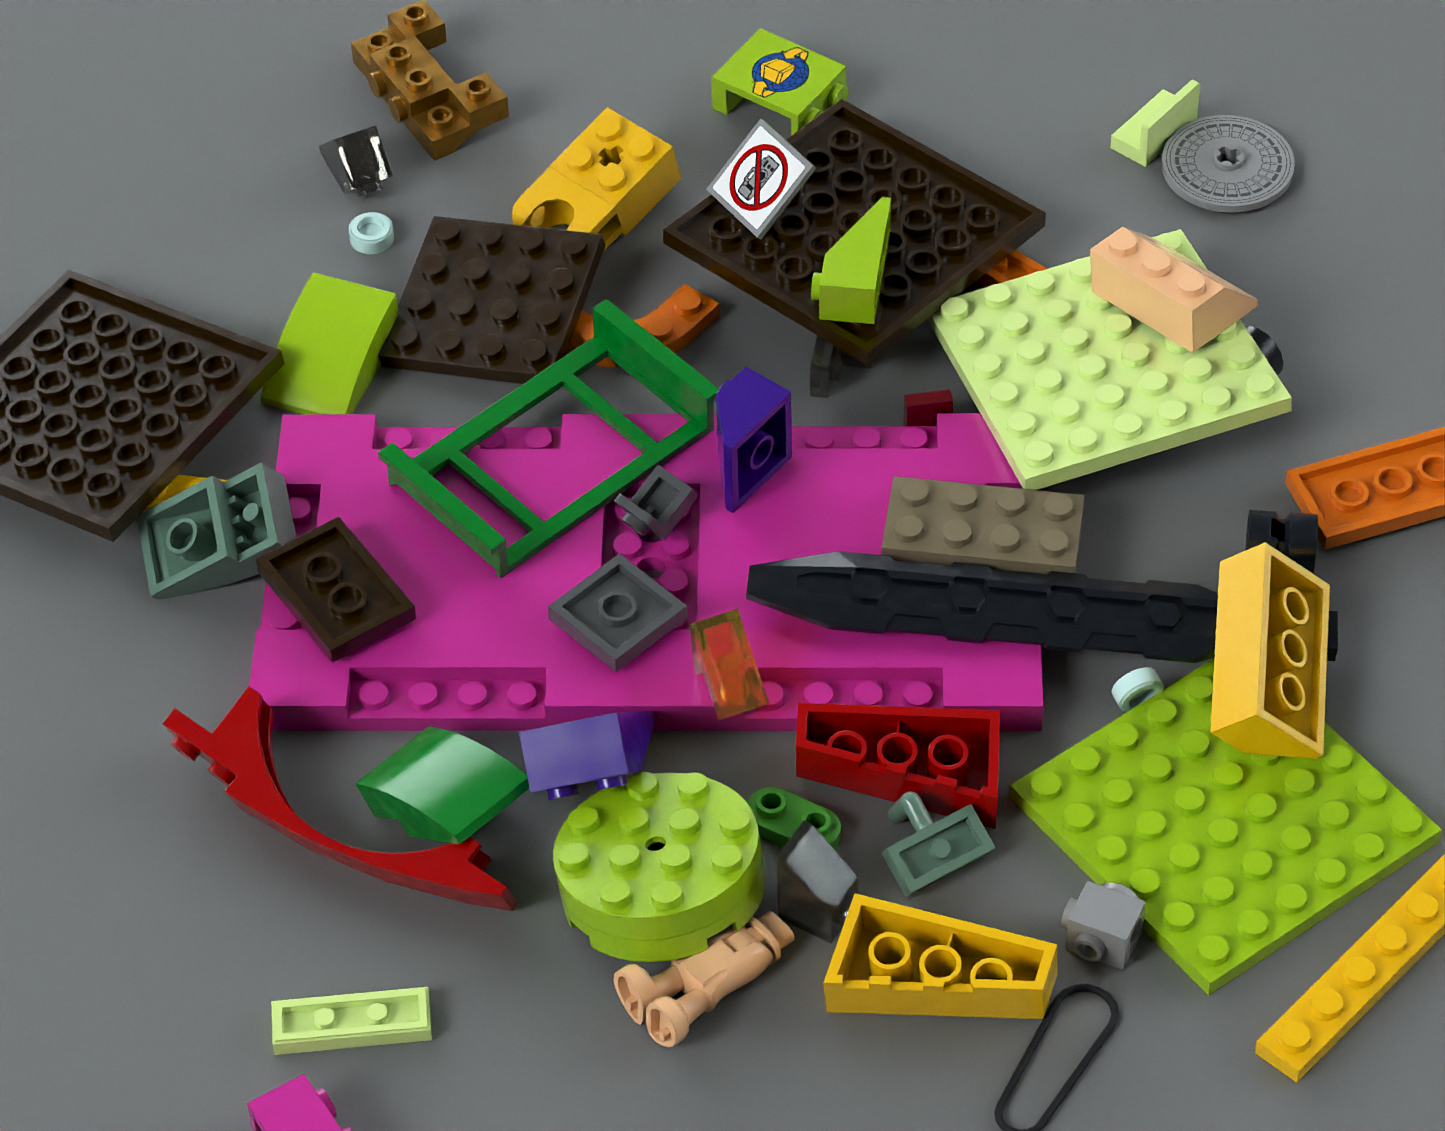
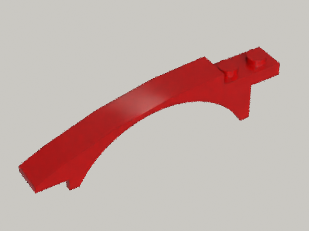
M248 686L212 733L176 708L172 710L162 723L175 737L170 745L192 762L198 756L208 761L211 765L207 770L215 778L228 786L224 792L240 809L305 848L395 885L471 905L513 911L519 902L505 885L484 872V869L492 859L480 850L482 848L481 844L471 837H468L460 845L448 843L422 851L383 853L362 850L342 844L313 829L299 818L290 806L281 788L275 769L272 752L274 710L263 700V696L250 686Z

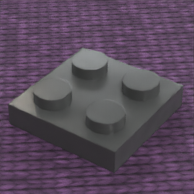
M620 553L548 606L549 620L615 672L619 671L688 618L686 604Z

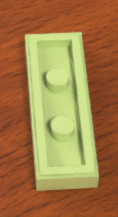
M428 987L271 1001L274 1055L432 1040Z

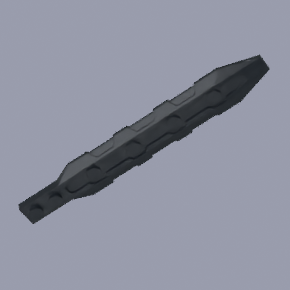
M839 551L750 565L746 599L831 630L874 634L894 631L945 636L950 641L983 643L985 640L1043 645L1047 650L1079 653L1084 649L1142 654L1145 659L1197 663L1215 657L1218 593L1198 584L1148 580L1146 583L1092 579L1088 578L1085 574L1051 571L1048 574L994 570L990 569L988 565L953 562L951 565L896 561L890 556ZM1329 611L1327 661L1335 662L1338 651V611Z

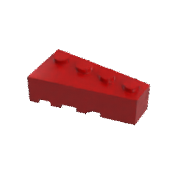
M798 702L796 777L896 802L904 793L913 791L920 796L928 811L945 816L971 804L983 826L996 829L1000 711Z

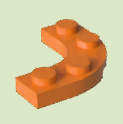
M683 284L657 309L634 321L671 351L677 353L691 343L720 316V303ZM583 310L581 311L566 355L594 337L593 316ZM606 357L595 366L616 368V363L609 357Z

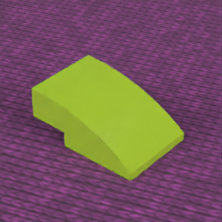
M313 272L288 318L276 349L281 350L285 364L263 386L260 396L261 404L302 415L352 414L381 366L378 354L399 315L396 293Z

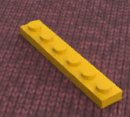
M1445 854L1256 1041L1255 1054L1297 1083L1445 934Z

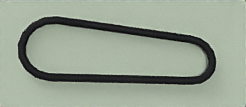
M1076 984L1063 989L1054 998L994 1111L995 1121L1001 1130L1041 1131L1116 1026L1119 1017L1118 1006L1111 994L1098 986ZM1086 991L1097 994L1105 999L1111 1011L1109 1023L1040 1120L1033 1127L1021 1130L1006 1124L1003 1119V1109L1060 1003L1068 995Z

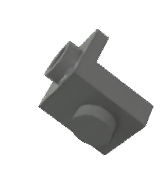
M657 465L631 500L619 494L614 501L626 512L621 519L625 524L643 537L648 531H651L664 541L699 495L693 488L660 465Z

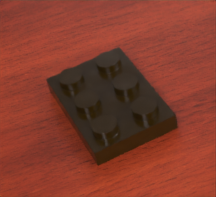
M340 517L256 558L258 573L332 663L416 619L413 603Z

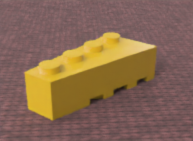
M855 893L823 982L826 1012L1044 1019L1058 975L1057 944Z

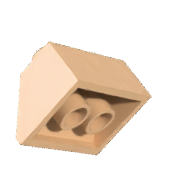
M1121 227L1090 249L1092 292L1192 353L1258 307V299L1160 241L1125 227Z

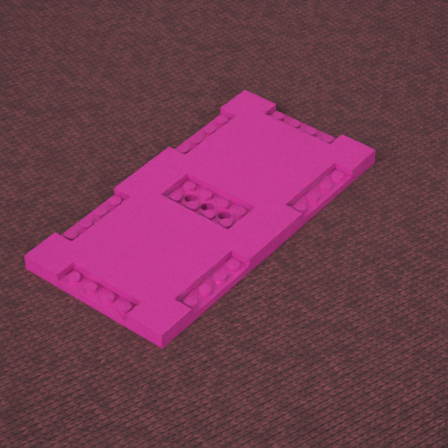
M937 413L936 426H792V457L734 513L725 507L718 460L717 414H714V430L661 466L693 488L699 495L664 541L660 540L654 543L643 541L641 539L643 536L621 520L626 512L612 500L502 578L496 575L495 568L400 486L389 485L387 465L378 457V452L393 442L413 459L459 427H377L376 414L282 415L276 471L285 477L296 538L340 517L413 603L416 619L332 663L271 587L265 583L260 630H256L249 686L259 692L267 705L274 710L272 731H423L428 726L449 731H527L615 712L654 711L656 721L653 731H797L798 702L1000 711V731H1042L1043 685L1041 645L985 640L983 643L950 641L945 636L894 631L874 634L831 630L746 599L750 565L836 551L881 555L893 476L1023 489L980 413ZM562 414L561 427H503L465 453L470 460L544 522L643 454L596 414ZM623 414L657 443L688 422L679 414ZM450 464L432 475L506 539L507 548L529 533L528 530ZM649 475L622 493V495L631 500ZM648 531L646 535H648V534H654V533H652L651 531ZM620 553L643 572L646 570L660 571L662 573L661 576L653 580L687 605L688 618L619 671L615 672L549 620L548 606Z

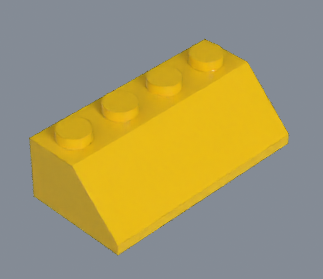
M1266 542L1220 561L1210 733L1243 753L1316 759L1323 756L1330 585Z

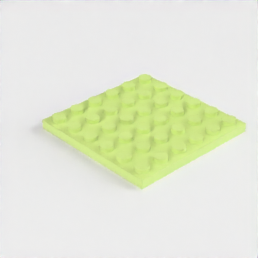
M1181 229L1152 237L1207 269ZM1090 256L956 297H950L941 305L940 310L927 319L1023 489L1038 490L1292 411L1291 395L1241 320L1235 322L1203 347L1192 353L1093 293Z

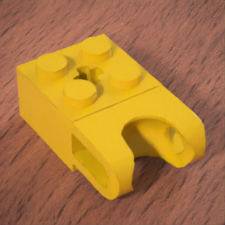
M607 107L518 198L512 209L513 225L550 229L556 225L567 224L569 225L567 231L602 234L605 242V251L620 235L625 238L681 180L682 177L673 146Z

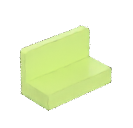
M1192 79L1175 95L1164 89L1161 90L1111 135L1110 148L1144 167L1149 165L1163 152L1165 143L1178 128L1197 119L1200 83Z

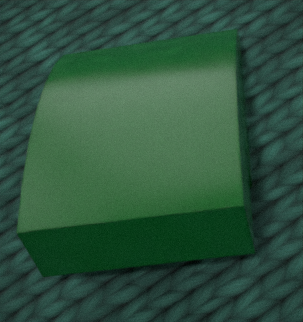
M428 726L355 783L375 817L399 820L408 837L459 845L530 789L527 774L496 752L463 735Z

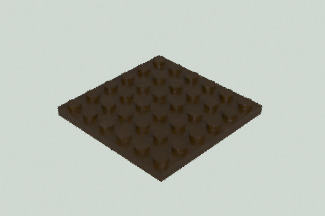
M841 99L786 139L816 169L762 239L757 238L713 195H710L663 229V243L869 366L940 310L941 305L950 297L959 295L1045 227L1046 213ZM882 197L891 198V231L875 324L820 320L819 300H811L813 273H822L825 254Z
M68 270L0 336V495L114 542L285 364L281 350Z

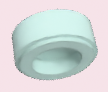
M368 212L355 217L349 224L351 246L363 254L384 252L394 242L392 221L386 215L377 212Z
M1144 667L1133 670L1121 677L1114 684L1111 692L1119 708L1122 711L1128 712L1155 694L1162 693L1164 685L1155 669Z

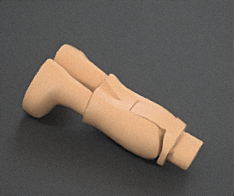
M769 911L758 919L752 916L738 932L733 929V924L707 939L709 949L690 957L671 960L669 968L652 977L637 964L626 965L614 973V986L631 1018L639 1025L646 1021L649 1035L659 1045L673 1047L687 1037L689 1025L701 1014L711 1012L722 998L756 979L769 965L777 961L781 957L780 949L794 941V934L785 922L774 912ZM680 991L685 994L676 1000L672 999Z

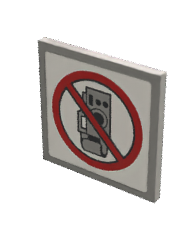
M760 118L706 190L757 238L762 239L812 175L816 167L765 120Z

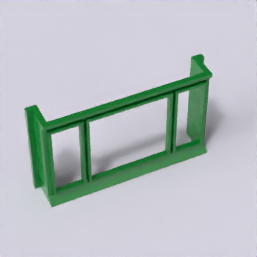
M608 299L593 308L594 337L413 459L393 442L378 452L379 459L387 465L389 485L400 486L495 568L496 575L500 578L617 498L619 494L624 493L647 477L657 465H664L714 430V401L719 388ZM606 357H609L688 422L657 443L581 381L578 376ZM563 387L643 454L544 522L470 460L465 453ZM450 464L528 530L529 533L507 548L506 539L432 475Z

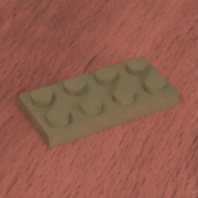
M893 476L881 555L890 556L896 561L951 565L953 562L988 565L990 569L1038 574H1048L1051 571L1076 573L1085 495Z

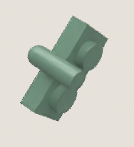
M913 791L904 793L888 809V817L893 823L900 824L909 818L916 833L894 843L881 852L905 898L996 849L971 804L935 823L920 796Z

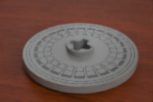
M1214 115L1193 120L1178 128L1169 137L1162 153V172L1171 189L1189 203L1217 212H1246L1264 207L1277 200L1286 192L1294 175V154L1284 137L1270 126L1242 116Z

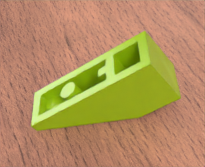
M882 197L825 254L822 273H813L811 300H819L820 320L875 324L891 231V198Z

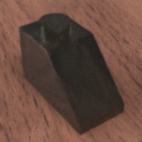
M376 126L333 139L318 146L322 157L343 193L356 189L358 197L381 190L383 189L381 180L393 176Z
M806 821L801 823L777 856L778 917L832 944L842 930L854 894L858 892V877L818 830Z

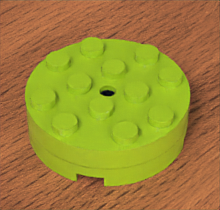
M639 772L627 779V785L603 789L595 793L569 814L558 832L553 849V863L564 913L571 928L573 929L577 926L578 929L588 935L591 947L597 951L629 961L663 962L686 958L709 949L708 938L718 934L732 924L736 932L745 926L757 911L766 887V869L756 817L751 807L730 787L697 772L655 774Z

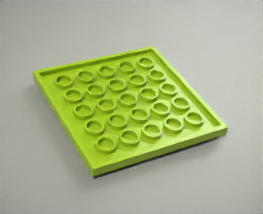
M1214 658L1163 689L1162 693L1155 694L1010 785L1009 798L1096 884L1102 885L1111 882L1121 884L1132 890L1140 900L1146 901L1143 931L1208 996L1439 843L1442 829L1326 723L1324 724L1323 756L1316 759L1243 753L1210 733Z

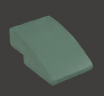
M263 462L225 482L210 476L144 511L137 517L150 596L155 599L206 591L259 574L256 558L296 538L285 477Z

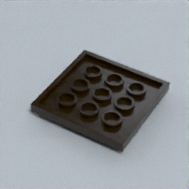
M434 216L398 304L399 315L378 354L382 367L520 384L526 383L566 355L605 249L603 235Z

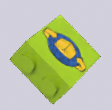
M761 28L711 77L712 108L727 115L743 98H746L790 118L791 136L839 100L843 99L846 101L849 93V88L846 85L845 65Z

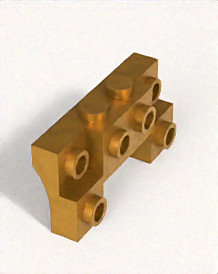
M421 0L387 14L388 28L351 43L353 62L368 79L373 94L377 98L382 97L386 101L395 121L404 123L434 161L454 153L468 137L477 131L509 117L508 97L487 72L455 84L427 51L447 43L444 21L426 0Z

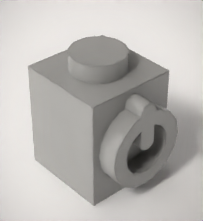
M1087 881L1079 898L1071 897L1063 912L1061 926L1067 928L1066 950L1076 953L1087 961H1098L1124 971L1143 932L1146 901L1140 900L1132 890L1121 884L1111 882L1098 885Z

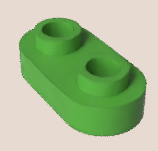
M776 787L762 788L749 797L747 803L756 817L760 838L809 859L829 857L839 848L841 843V823L838 816L831 810ZM811 825H817V826H819V827H821V828L813 829V828H810L809 826H811Z

